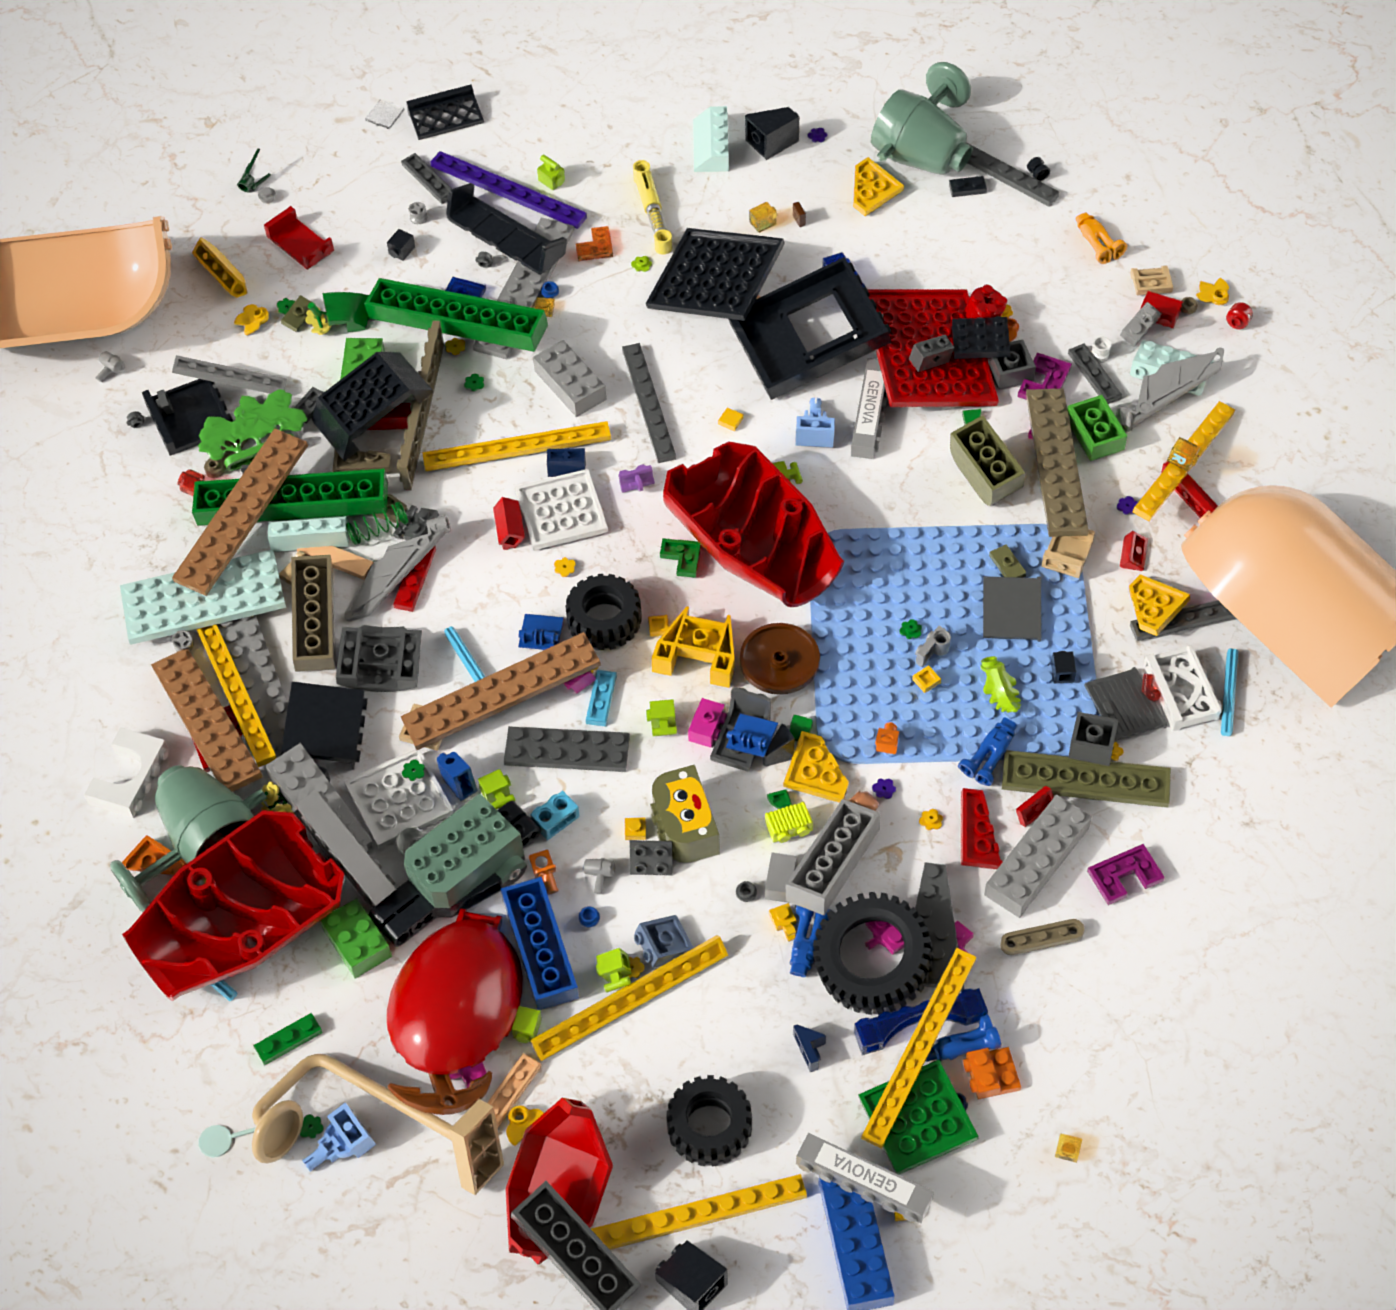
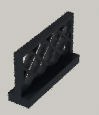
M472 84L406 101L407 112L411 118L418 140L484 123ZM472 100L473 102L471 107L463 105L467 101ZM452 105L457 106L454 112L448 110L447 107ZM460 108L468 111L465 116L458 114ZM433 110H440L438 116L431 114ZM444 112L452 115L449 120L441 118ZM471 113L478 115V119L474 120L468 117ZM423 114L424 117L422 120H419L414 115ZM427 117L435 119L432 125L425 122ZM455 117L462 120L459 124L452 123ZM438 121L446 124L444 128H437L435 126ZM422 126L429 128L428 132L421 134L419 130Z

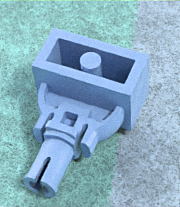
M815 397L810 399V416H808V410L805 411L804 416H797L795 446L833 447L835 418H828L825 411H823V416H821L822 401L820 398H817V404H815Z
M346 1103L327 1116L331 1123L326 1128L324 1136L317 1141L319 1143L318 1149L302 1160L310 1172L326 1159H330L333 1163L338 1158H347L352 1155L359 1158L376 1145L357 1115Z

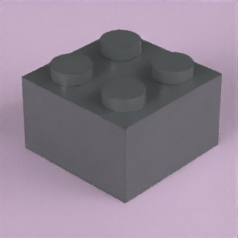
M1023 339L1010 342V357L987 358L991 374L998 389L1022 384L1024 379L1034 381L1036 366Z
M1077 712L1068 758L1110 766L1119 720Z

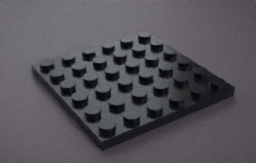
M687 228L645 304L648 309L745 321L785 244L784 239Z

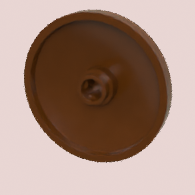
M771 623L757 628L747 636L740 649V667L744 677L755 688L770 694H790L803 689L815 678L820 665V652L814 638L804 629L788 623Z

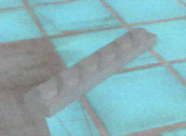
M178 355L175 357L172 373L269 394L278 389L285 390L287 380L286 378Z

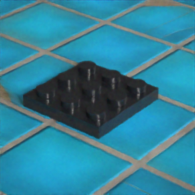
M1007 317L952 319L953 346L955 347L953 351L954 359L1010 357Z

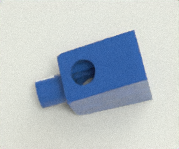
M451 752L448 755L441 753L437 757V764L444 782L460 802L478 791L470 766L456 752Z

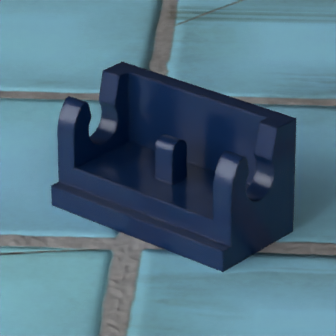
M585 448L547 449L548 477L585 470Z

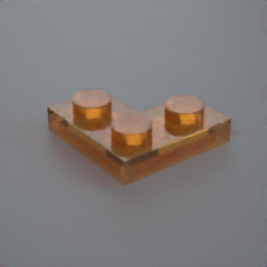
M609 226L591 228L593 241L576 243L578 261L613 257Z

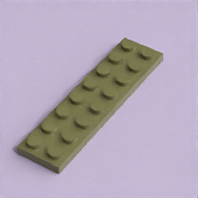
M1006 750L1004 754L1002 790L1037 793L1044 786H1048L1052 789L1053 795L1057 794L1058 796L1168 808L1171 768L1110 761V766L1065 756Z

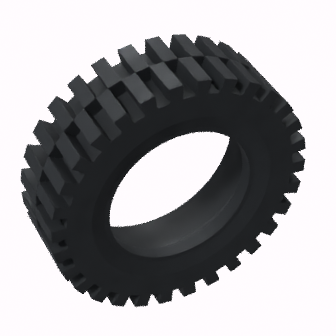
M869 892V898L867 899L864 898L863 893L857 894V901L853 902L852 897L846 898L848 905L843 906L839 902L835 905L836 913L831 909L827 913L829 921L822 919L820 922L822 930L817 929L815 933L817 940L813 942L815 966L827 992L830 995L832 994L836 1002L839 1003L841 1001L843 1007L849 1009L852 1005L854 1012L860 1013L861 1008H864L865 1013L868 1015H872V1009H876L878 1015L884 1014L883 1008L889 1007L891 1013L896 1011L895 1004L899 1003L901 1008L907 1005L905 1000L907 997L913 1001L917 998L915 991L917 990L921 993L924 990L923 981L928 983L930 979L929 972L933 970L932 961H934L932 942L922 916L918 915L914 907L910 909L909 903L905 900L900 904L897 896L893 895L891 900H889L887 893L882 892L880 898L876 897L875 892ZM872 921L888 922L901 933L904 940V953L900 963L893 971L878 978H863L851 973L844 966L840 956V946L844 936L850 930L863 923Z

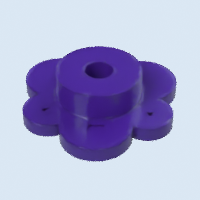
M812 128L807 137L812 139V142H824L827 133L824 132L823 128Z
M1126 496L1125 499H1119L1116 508L1119 511H1123L1125 515L1129 513L1135 514L1133 509L1138 502L1134 501L1133 497Z
M880 778L877 780V783L872 785V790L878 798L890 799L893 793L896 792V787L893 786L894 782L892 779L884 780Z

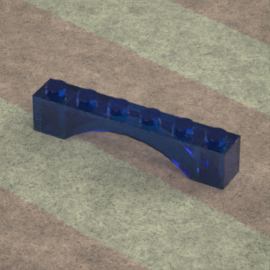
M969 988L959 993L946 1021L968 1026L978 1023L981 1016L988 1014V1009L980 989L973 990ZM930 1000L923 1001L917 1006L902 1007L896 1012H883L878 1017L871 1019L862 1018L857 1023H854V1034L861 1054L866 1055L883 1050L889 1040L898 1032L918 1023Z

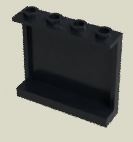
M197 379L165 391L169 396L174 413L166 415L163 409H159L156 399H159L158 395L151 396L149 390L142 392L145 404L169 456L198 446L201 443L199 434L204 428L207 417H222L227 421L233 422L231 414H226L225 412L227 407L224 400L220 401L219 399L221 395L218 388L213 387L215 385L214 382Z
M292 681L281 755L301 743L312 759L352 763L351 770H354L355 762H360L361 750H357V746L362 745L363 733H359L360 727L364 728L365 716L362 715V710L367 709L368 698H364L365 690Z

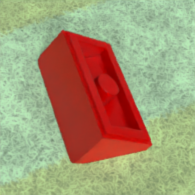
M1131 531L1124 536L1120 561L1121 568L1137 571L1144 570L1148 538L1135 531Z

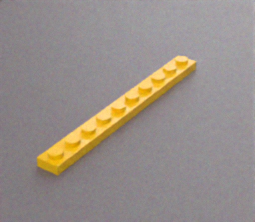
M1221 401L1215 405L1177 453V455L1186 459L1185 463L1180 464L1177 460H1172L1136 504L1133 513L1150 522L1231 419L1235 409Z
M608 421L427 451L422 452L426 472L544 452L547 449H562L611 440Z
M217 624L196 629L257 766L261 767L277 758Z
M718 935L712 937L632 982L630 985L623 987L531 1039L530 1041L538 1058L541 1061L728 956L721 937Z
M956 948L861 1136L862 1140L882 1149L976 961V956Z
M798 1174L599 1226L591 1230L611 1250L807 1198V1193L802 1176Z

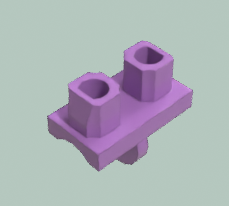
M642 464L637 466L635 470L628 471L625 469L619 471L618 478L622 493L638 489L640 492L643 491L644 486L655 484L651 465L645 466Z

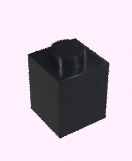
M398 229L387 241L389 255L404 261L415 248L414 236Z
M1073 651L1053 652L1051 667L1054 684L1074 683L1076 667Z

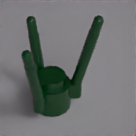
M257 148L251 162L248 163L243 176L237 183L238 188L243 192H249L250 189L255 191L257 186L271 176L268 173L254 183V177L249 174L260 152L259 148Z

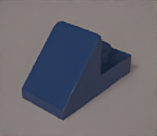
M798 1024L794 1025L793 1036L810 1073L818 1070L821 1057L817 1048L826 1044V1035Z

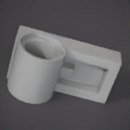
M938 626L935 631H931L926 638V642L923 645H919L915 652V655H917L916 664L923 668L933 654L940 656L947 654L950 648V633L941 626Z

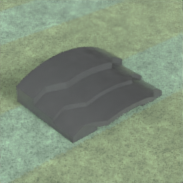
M363 625L359 628L342 627L336 683L344 687L371 692H395L416 688L419 674L422 630H407L404 626L377 627Z

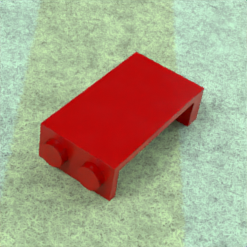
M292 206L264 224L266 237L307 270L334 251L332 238L328 237L326 240L320 238L297 219L296 210Z

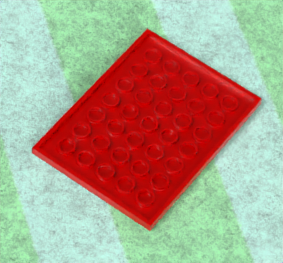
M867 289L870 294L869 299H873L876 303V311H880L884 317V325L888 324L892 331L890 335L892 343L876 350L890 407L998 405L999 399L987 358L954 359L953 352L949 363L920 372L916 370L909 360L913 346L916 343L946 335L953 345L952 319H966L965 307L970 299L967 289Z

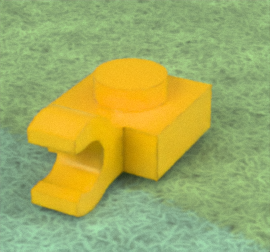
M789 903L770 909L769 915L776 931L783 929L787 941L794 940L796 934L794 925L797 924V920Z

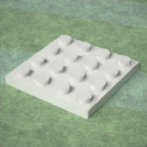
M589 469L515 486V492L533 550L608 532Z
M414 749L344 781L378 849L395 842L397 834L402 828L415 826L423 829L454 813L421 750ZM416 759L420 764H424L425 769L423 771L425 775L421 779L416 778L415 781H410L409 778L402 776L403 766L405 763H410L411 760Z

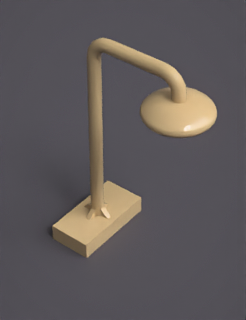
M313 1054L301 1060L257 1102L252 1112V1118L256 1125L252 1139L253 1155L259 1162L267 1164L281 1159L290 1151L300 1135L303 1126V1112L300 1105L295 1101L285 1100L277 1104L275 1103L312 1068L323 1067L450 1139L453 1144L461 1187L468 1192L476 1195L504 1166L495 1112L492 1105L479 1099L454 1125H451L434 1114L424 1113L407 1106L397 1099L388 1088L325 1054Z

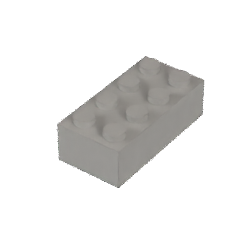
M564 340L533 357L535 372L575 417L607 400L605 385Z

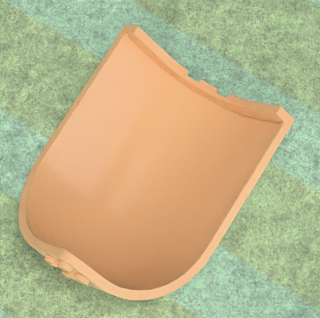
M163 216L153 217V220L133 224L0 239V348L116 335L130 330L146 320L160 304L169 284L172 243L167 235V231H169L168 220H165Z
M1269 485L1250 488L1231 496L1212 513L1208 510L1198 521L1200 525L1198 527L1194 525L1184 535L1186 539L1181 544L1182 552L1190 567L1203 584L1243 625L1330 707H1333L1380 662L1379 659L1382 657L1381 654L1384 650L1389 652L1396 645V570L1329 507L1314 496L1285 486Z

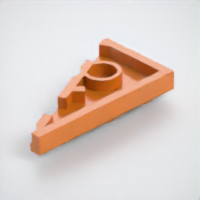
M146 835L122 863L127 870L142 872L171 852V850ZM180 859L160 874L175 875L187 863Z

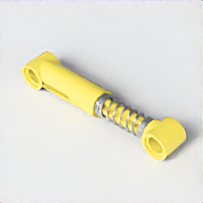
M639 160L633 164L634 181L637 184L645 213L649 216L654 234L655 251L665 255L672 251V234L666 229L663 216L661 215L660 210L662 207L651 175L650 164L645 160Z

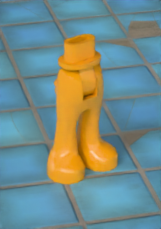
M1085 212L1075 218L1083 236L1096 251V259L1099 263L1107 264L1111 261L1112 257L1114 260H1117L1127 250L1125 241L1119 239L1114 242L1103 225L1093 215Z

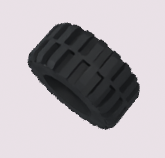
M602 573L595 577L591 575L586 577L587 580L584 581L582 579L579 581L577 587L574 586L570 590L565 605L567 625L571 635L574 637L584 632L593 649L596 647L598 650H604V648L616 649L618 645L620 647L625 645L627 640L631 641L635 637L634 633H638L642 622L641 601L639 593L634 589V586L630 582L626 583V580L620 576L616 578L614 574L605 576ZM601 604L614 605L621 610L615 617L606 620L594 619L587 615L591 608Z
M707 1075V1079H701V1076L694 1077V1082L690 1083L688 1080L683 1083V1089L677 1088L674 1092V1098L669 1100L666 1120L672 1146H676V1152L680 1156L686 1155L687 1161L693 1163L696 1160L699 1166H705L706 1163H711L712 1167L718 1166L720 1161L726 1164L731 1161L732 1155L737 1158L741 1154V1148H746L749 1143V1137H751L752 1133L750 1101L746 1100V1094L743 1090L738 1091V1085L733 1081L729 1084L727 1083V1078L720 1076L719 1079H714V1075ZM716 1106L728 1113L731 1122L723 1132L713 1136H705L691 1129L688 1119L695 1110L701 1107Z

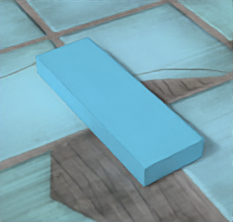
M597 670L586 716V724L606 727L617 672Z

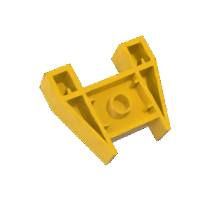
M686 606L657 641L652 655V672L672 676L678 656L712 663L710 668V684L730 688L735 672L731 615H727L725 623L689 616V607Z

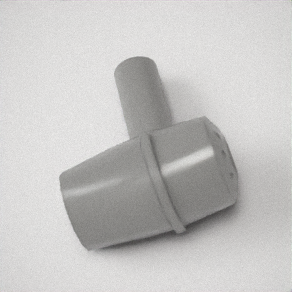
M107 351L101 353L99 361L105 367L95 378L102 382L111 371L116 374L121 373L125 368L124 361L119 356Z
M605 858L585 860L584 873L596 876L595 894H602L605 877H612L614 875V861L606 860Z

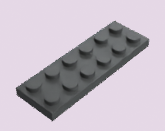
M508 726L504 765L626 772L630 733Z

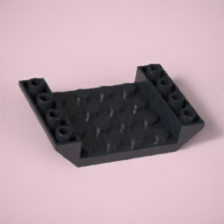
M376 352L317 397L312 421L340 457L346 461L359 451L353 442L355 438L411 395L420 404L434 391L400 352Z

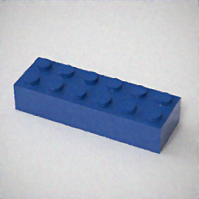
M542 877L501 888L505 909L537 1010H543L579 999L576 980Z
M818 1176L819 1189L846 1309L872 1310L893 1306L895 1296L873 1203L864 1200L860 1194L847 1192L839 1184L826 1182Z

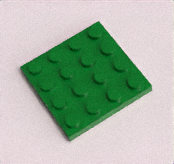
M939 1059L922 1067L883 1145V1149L895 1173L898 1175L979 1139ZM888 1082L858 1094V1098L869 1120Z

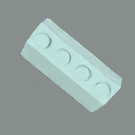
M727 106L709 107L693 119L694 172L729 171Z
M349 516L268 522L270 548L274 552L309 547H349V535L346 529Z

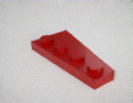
M963 788L961 791V865L997 870L1003 861L999 856L1000 850L993 834L994 828L993 824L990 823L983 790Z

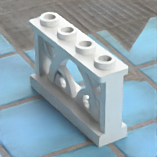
M1192 645L1154 655V653L1146 655L1143 667L1172 732L1179 731L1183 727L1211 720H1219L1222 704L1216 699L1214 687L1212 684H1209L1206 669L1201 666L1199 654L1197 651H1194ZM1186 659L1189 666H1183L1182 661L1178 668L1175 667L1176 660ZM1171 662V663H1170V666H1167V665H1159V664ZM1170 675H1172V680L1167 682L1164 677L1170 678ZM1177 677L1183 678L1195 685V689L1189 699L1180 693L1170 691ZM1174 699H1180V703L1176 704ZM1205 702L1209 710L1200 712L1197 711L1193 706L1195 705L1199 709H1204L1201 703ZM1189 710L1191 711L1192 715L1182 717Z

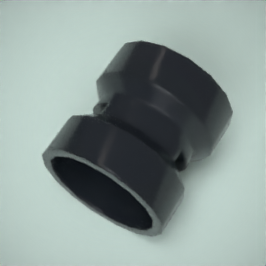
M1034 157L1027 164L1028 171L1038 181H1043L1050 175L1051 170L1047 165H1044L1041 157Z

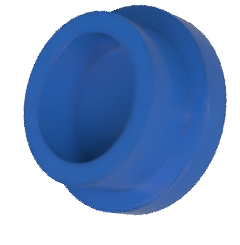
M548 281L543 284L541 293L545 298H554L559 294V287L556 283Z
M585 907L579 913V922L584 927H594L600 920L598 910L593 907Z

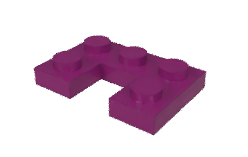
M1037 353L1033 360L1036 366L1035 372L1046 375L1042 384L1024 379L1017 397L1026 400V390L1062 389L1071 370L1072 363Z
M1144 844L1092 865L1087 870L1108 905L1127 898L1128 893L1120 882V878L1135 872L1145 889L1157 885L1165 879Z

